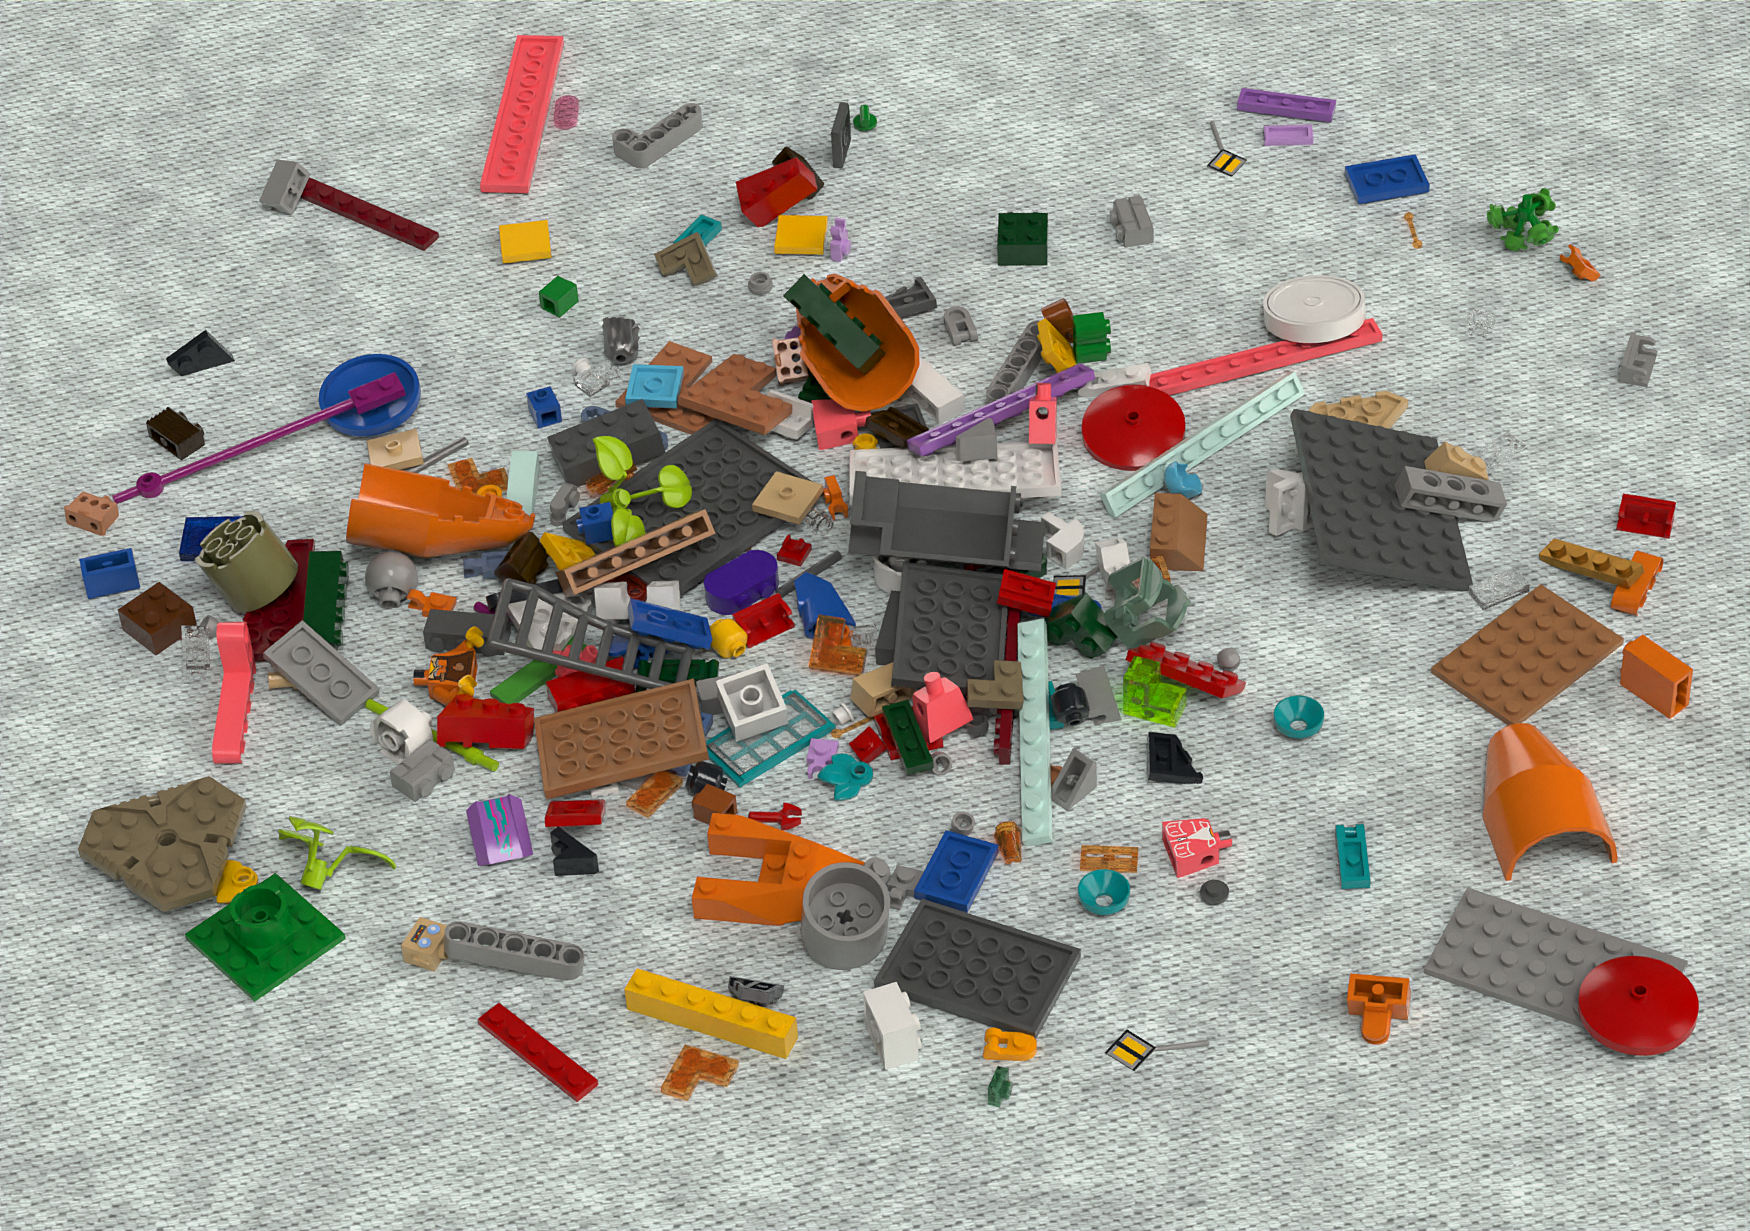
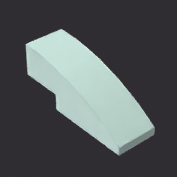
M512 451L507 499L523 506L522 510L530 516L531 513H534L538 490L537 480L540 468L538 451Z

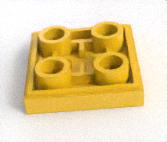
M779 215L774 244L775 254L823 255L828 216Z
M548 220L499 225L503 263L552 258Z

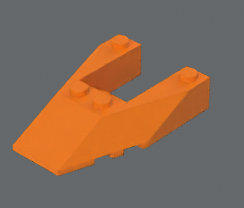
M712 813L707 833L709 854L763 859L758 882L697 877L692 894L694 919L782 926L784 923L801 921L803 893L807 883L816 872L835 863L849 862L863 865L865 862L741 815Z

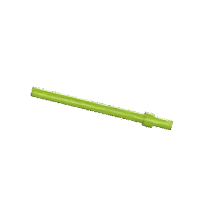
M369 699L365 705L366 709L378 715L389 709V707L372 699ZM431 729L433 741L437 743V731ZM446 742L445 748L465 757V761L473 765L479 764L493 772L499 767L498 761L484 755L482 750L474 746L469 748L463 747V744L459 742Z

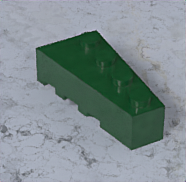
M803 274L783 297L796 307L860 372L866 375L886 354L880 348L883 343L873 333L868 336L863 331L866 326L856 316L851 319L846 314L849 309L839 299L834 302L829 297L832 292L822 283L817 286Z

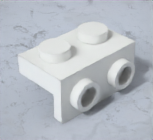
M770 390L767 393L769 397L779 398L784 402L792 404V414L771 431L797 440L813 427L814 406L812 403L774 390Z

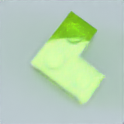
M1134 656L1123 677V714L1176 728L1187 704V688L1161 682V662Z

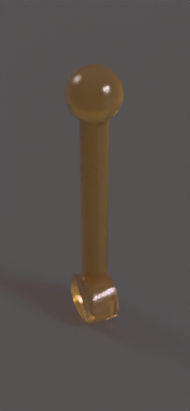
M1407 212L1404 214V219L1408 221L1414 241L1413 247L1419 249L1422 247V242L1418 240L1412 221L1414 216L1411 212Z
M874 716L862 719L841 730L834 729L831 732V736L833 738H840L842 734L873 721Z

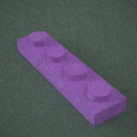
M1246 88L1241 89L1237 101V110L1325 122H1332L1336 109V100Z

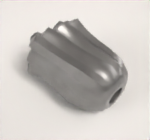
M615 316L603 318L602 329L605 356L616 365L627 364L637 359L638 341L640 339L638 331L640 328L635 326V321L625 319L624 317L616 318Z

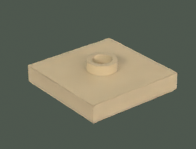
M417 428L367 440L371 465L402 470L424 464Z
M776 471L753 502V511L800 525L823 493V485Z

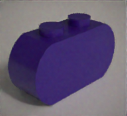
M749 550L708 573L704 579L707 606L715 613L732 615L751 606L762 598L770 597L779 586L778 564L775 557L766 551Z

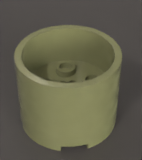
M247 511L244 517L233 522L227 519L215 527L201 542L202 551L195 558L196 563L232 609L240 613L257 610L272 602L288 588L298 571L296 559L263 516L256 511Z

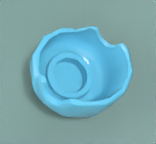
M1174 461L1167 466L1164 473L1165 484L1170 493L1182 494L1187 499L1202 492V485L1198 475L1188 474L1186 472L1187 464Z

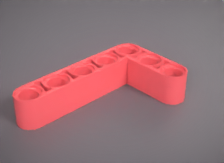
M218 622L216 630L217 644L224 675L212 744V757L214 764L242 763L241 753H244L245 749L244 733H247L249 721H247V713H250L252 701H250V694H253L255 682L253 681V674H256V663L247 623Z

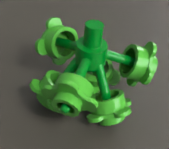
M1542 188L1537 194L1523 195L1522 202L1519 203L1518 208L1511 206L1505 211L1503 205L1490 204V210H1487V220L1494 228L1500 229L1502 225L1504 228L1514 230L1507 231L1506 236H1501L1500 238L1504 241L1505 247L1511 251H1519L1520 248L1526 250L1528 246L1524 245L1525 240L1527 243L1532 242L1537 246L1546 244L1559 231L1557 225L1552 226L1548 220L1540 221L1537 217L1543 216L1546 211H1553L1556 208V204L1552 201L1550 191L1547 188ZM1530 221L1532 227L1528 230L1527 234L1529 237L1526 239V236L1520 233L1525 231L1524 225Z

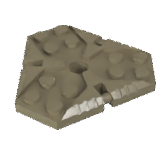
M207 776L187 782L185 785L180 784L175 788L170 787L165 791H157V794L147 797L143 795L138 799L133 798L128 802H120L118 805L113 804L96 809L92 812L78 848L79 855L114 880L118 881L123 878L126 888L162 912L215 896L229 857L227 846H233L247 807L246 801L218 781Z

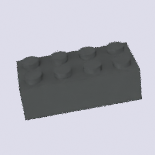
M643 399L547 437L553 457L565 482L577 487L605 477L598 465L593 438L611 436L624 442L631 452L632 466L666 453L660 432Z

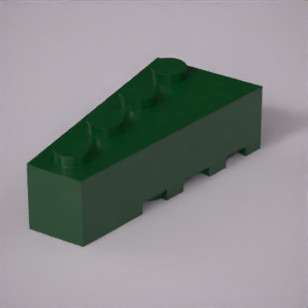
M309 551L303 621L338 651V646L343 645L341 626L345 622L344 605L347 598L349 578L348 561H344L341 551Z

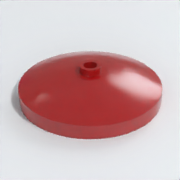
M1124 385L1100 394L1087 407L1082 420V438L1089 454L1103 465L1124 471L1138 470L1183 441L1186 434L1185 417L1179 404L1167 393L1146 385Z
M1623 956L1605 961L1587 974L1579 990L1578 1013L1585 1029L1604 1046L1625 1054L1647 1056L1670 1051L1686 1041L1692 1034L1698 1019V995L1690 980L1677 968L1655 958Z

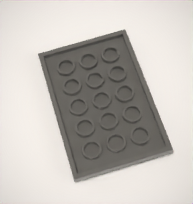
M903 562L891 686L922 689L926 686L924 676L930 672H938L941 678L946 677L960 688L962 695H967V679L993 680V661H1004L1008 606L996 603L1002 574Z
M921 899L874 979V988L897 982L901 992H906L909 1000L1007 1032L1025 1033L1034 1036L1036 1039L1081 958V949Z

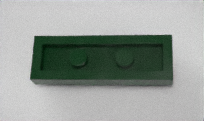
M909 700L882 706V714L906 774L911 775L934 769L933 759Z

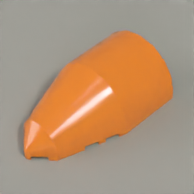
M835 273L827 275V279L815 281L812 278L811 280L817 286L822 283L832 292L829 297L834 302L839 299L849 309L846 314L851 319L856 316L866 326L863 331L868 336L873 333L883 343L880 348L886 353L864 375L796 308L797 326L801 331V335H799V342L802 344L800 356L831 399L844 408L862 412L883 408L900 398L913 383L920 365L919 346L912 332L880 291L876 289L874 291L870 290L863 284L857 285L853 280Z
M365 463L358 499H351L346 543L385 551L397 550L402 554L422 558L509 547L533 528L535 514L531 513L529 516L522 510L523 506L518 502L486 493L484 497L471 493L472 487L464 485L462 489L450 486V480Z
M1515 723L1506 725L1496 732L1490 739L1487 748L1483 821L1505 880H1511L1517 860L1529 847L1547 837L1563 832L1585 831L1601 836L1611 863H1617L1618 856L1615 841L1591 781L1536 726L1528 723Z

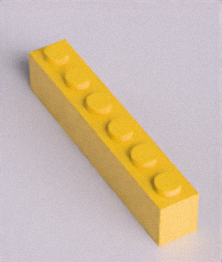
M637 968L624 989L627 1010L783 1059H787L798 1039L796 1017Z

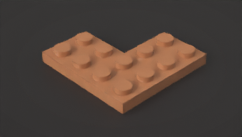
M669 341L648 365L683 366L684 377L680 390L681 394L693 385L713 361L710 355ZM627 389L615 401L617 408L626 406L625 397ZM678 404L677 408L647 407L655 422L690 435L715 419Z
M740 354L731 355L678 396V405L763 435H766L792 414V404L759 392L761 388L776 377V368L768 366L764 362L745 358Z

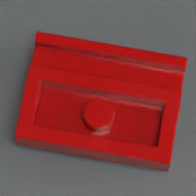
M1004 569L996 603L1049 617L1056 583Z

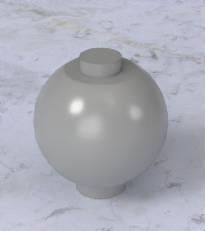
M388 550L370 561L365 572V584L369 593L379 601L381 608H399L400 600H407L410 590L416 589L418 572L415 564L409 557L400 551Z

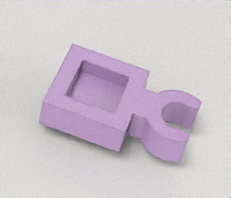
M835 218V226H831L830 229L832 236L830 243L831 260L841 262L843 256L848 255L851 250L848 230L845 229L846 220L841 218Z
M811 738L807 755V764H810L807 769L808 779H812L813 774L820 771L824 766L832 764L831 756L838 753L839 741Z

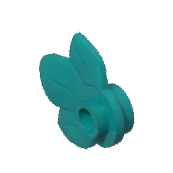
M839 753L831 756L832 764L824 766L817 776L821 781L836 785L834 800L843 801L857 796L860 788L872 781L873 769L865 762H857L851 755Z

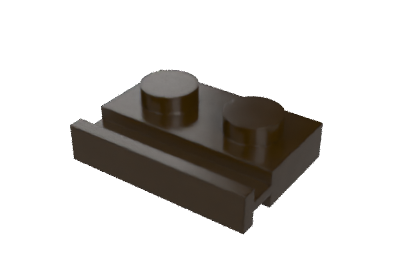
M892 406L888 408V411L882 410L866 417L865 427L902 449L908 447V439L929 430V428Z

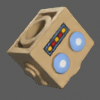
M419 917L401 944L404 962L435 972L442 959L447 960L449 958L444 951L445 928L447 925Z

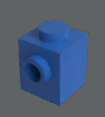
M551 386L526 393L528 409L538 429L562 422L560 404Z
M610 502L579 508L581 519H576L578 534H584L586 545L613 539L611 527L613 512Z

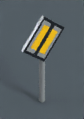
M1211 121L1210 126L1220 152L1209 162L1207 168L1232 177L1244 165L1247 159L1224 150L1214 121Z
M1099 565L1085 575L1054 576L1053 582L1056 583L1054 594L1072 597L1084 594L1086 579L1100 571Z
M1126 1029L1108 1048L1105 1054L1135 1071L1153 1052L1208 1046L1209 1041L1203 1040L1153 1046Z

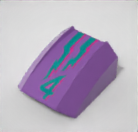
M508 794L505 797L481 802L475 801L466 810L478 866L533 855L525 813L520 798Z

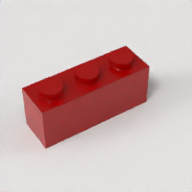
M623 657L607 661L606 667L622 670ZM581 671L546 682L548 699L555 713L636 692L635 685Z

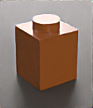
M706 784L702 791L698 792L692 800L694 819L710 825L712 813L736 815V795Z

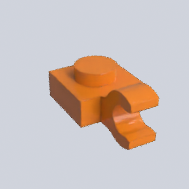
M1570 244L1568 247L1571 249V255L1566 257L1561 254V261L1574 267L1572 272L1581 280L1584 278L1590 281L1597 280L1600 277V273L1589 260L1582 256L1579 248Z
M835 475L824 477L825 488H823L822 497L825 504L830 503L828 507L830 520L835 521L836 512H842L844 517L847 518L849 516L848 505L842 499V491Z
M411 589L407 595V599L411 600L408 608L422 610L423 617H428L430 609L453 611L457 603L456 597L431 592L429 597H426L421 591Z

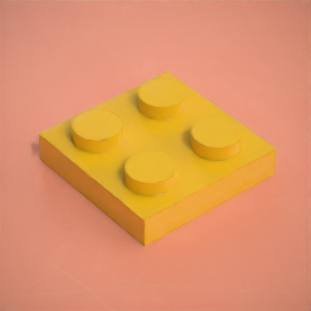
M1046 318L1037 322L1039 330L1037 337L1042 345L1041 356L1048 365L1052 364L1056 373L1077 365L1073 346Z

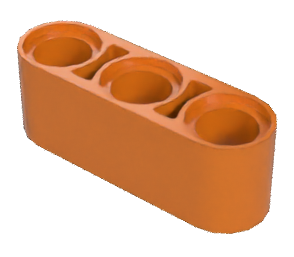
M1637 550L1631 561L1642 564L1644 573L1629 589L1617 585L1611 602L1612 609L1638 616L1637 611L1639 607H1643L1647 599V592L1652 590L1657 580L1656 575L1658 572L1661 573L1664 562L1662 557Z

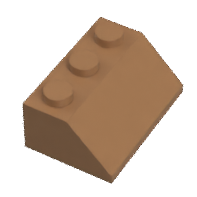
M1155 493L1150 559L1160 570L1203 572L1208 514L1182 494Z

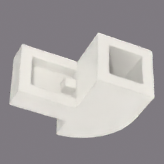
M1048 512L1041 517V522H1045L1044 536L1049 538L1046 541L1047 558L1067 570L1083 556L1084 529L1077 519L1067 524L1063 519Z
M1121 537L1095 542L1098 565L1107 589L1113 588L1108 582L1109 575L1130 564L1127 543Z

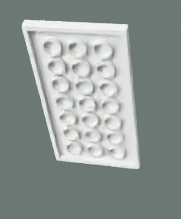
M1057 440L1055 444H1029V442L997 443V459L962 462L957 460L956 445L939 448L929 456H920L909 450L908 447L904 449L850 450V506H852L855 471H864L869 477L899 479L900 482L1010 493L1011 486H1017L1016 493H1021V500H1026L1029 497L1051 499L1055 496H1062Z

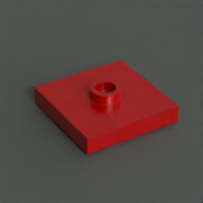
M605 800L551 801L545 814V827L602 825L605 814Z

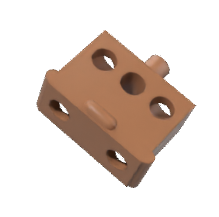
M799 337L783 340L774 338L772 344L780 386H784L785 383L806 381L808 369L800 356L802 344L799 342ZM792 346H798L795 350L791 349ZM794 358L800 359L798 362L793 361ZM796 370L802 371L800 374H795Z
M82 492L69 505L64 506L67 524L100 536L106 535V530L119 517L117 503L112 502L107 495L101 498Z

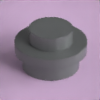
M1209 880L1201 886L1200 895L1205 902L1218 905L1225 902L1229 897V888L1220 880Z

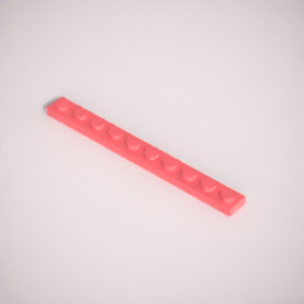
M1370 318L1366 319L1355 332L1337 340L1322 343H1299L1284 340L1151 374L1149 386L1157 388L1168 395H1174L1381 342L1383 334L1374 319Z

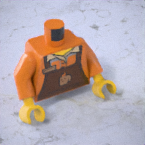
M473 626L466 633L465 637L467 640H464L455 649L446 653L432 655L429 669L414 670V686H428L430 699H434L445 706L456 695L468 694L473 697L475 686L478 684L476 682L478 664L474 646L476 648L483 646V632L478 627Z

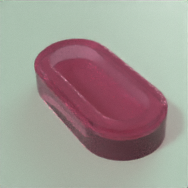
M565 95L556 100L554 125L561 130L574 128L578 123L579 100L574 96Z

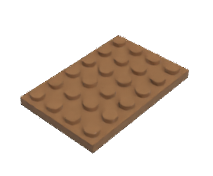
M1540 584L1432 666L1431 673L1505 724L1523 723L1622 646L1624 638Z
M694 679L534 718L546 799L709 760Z

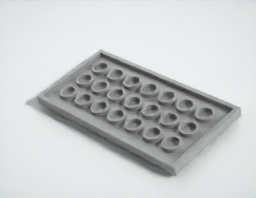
M1467 887L1424 968V974L1585 1029L1578 1013L1579 990L1584 978L1596 966L1617 957L1645 956L1664 961L1684 974L1688 961Z

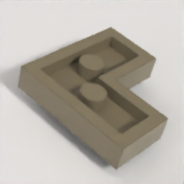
M698 232L654 254L664 277L686 268L692 283L698 286L718 276Z
M994 660L992 667L993 680L967 679V707L1022 710L1024 699L1021 662Z

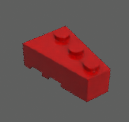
M468 694L456 695L437 716V744L440 747H445L446 742H463V747H472V742L489 743V748L524 749L533 737L534 708L525 707L522 703L507 704L492 698L483 700L473 698Z

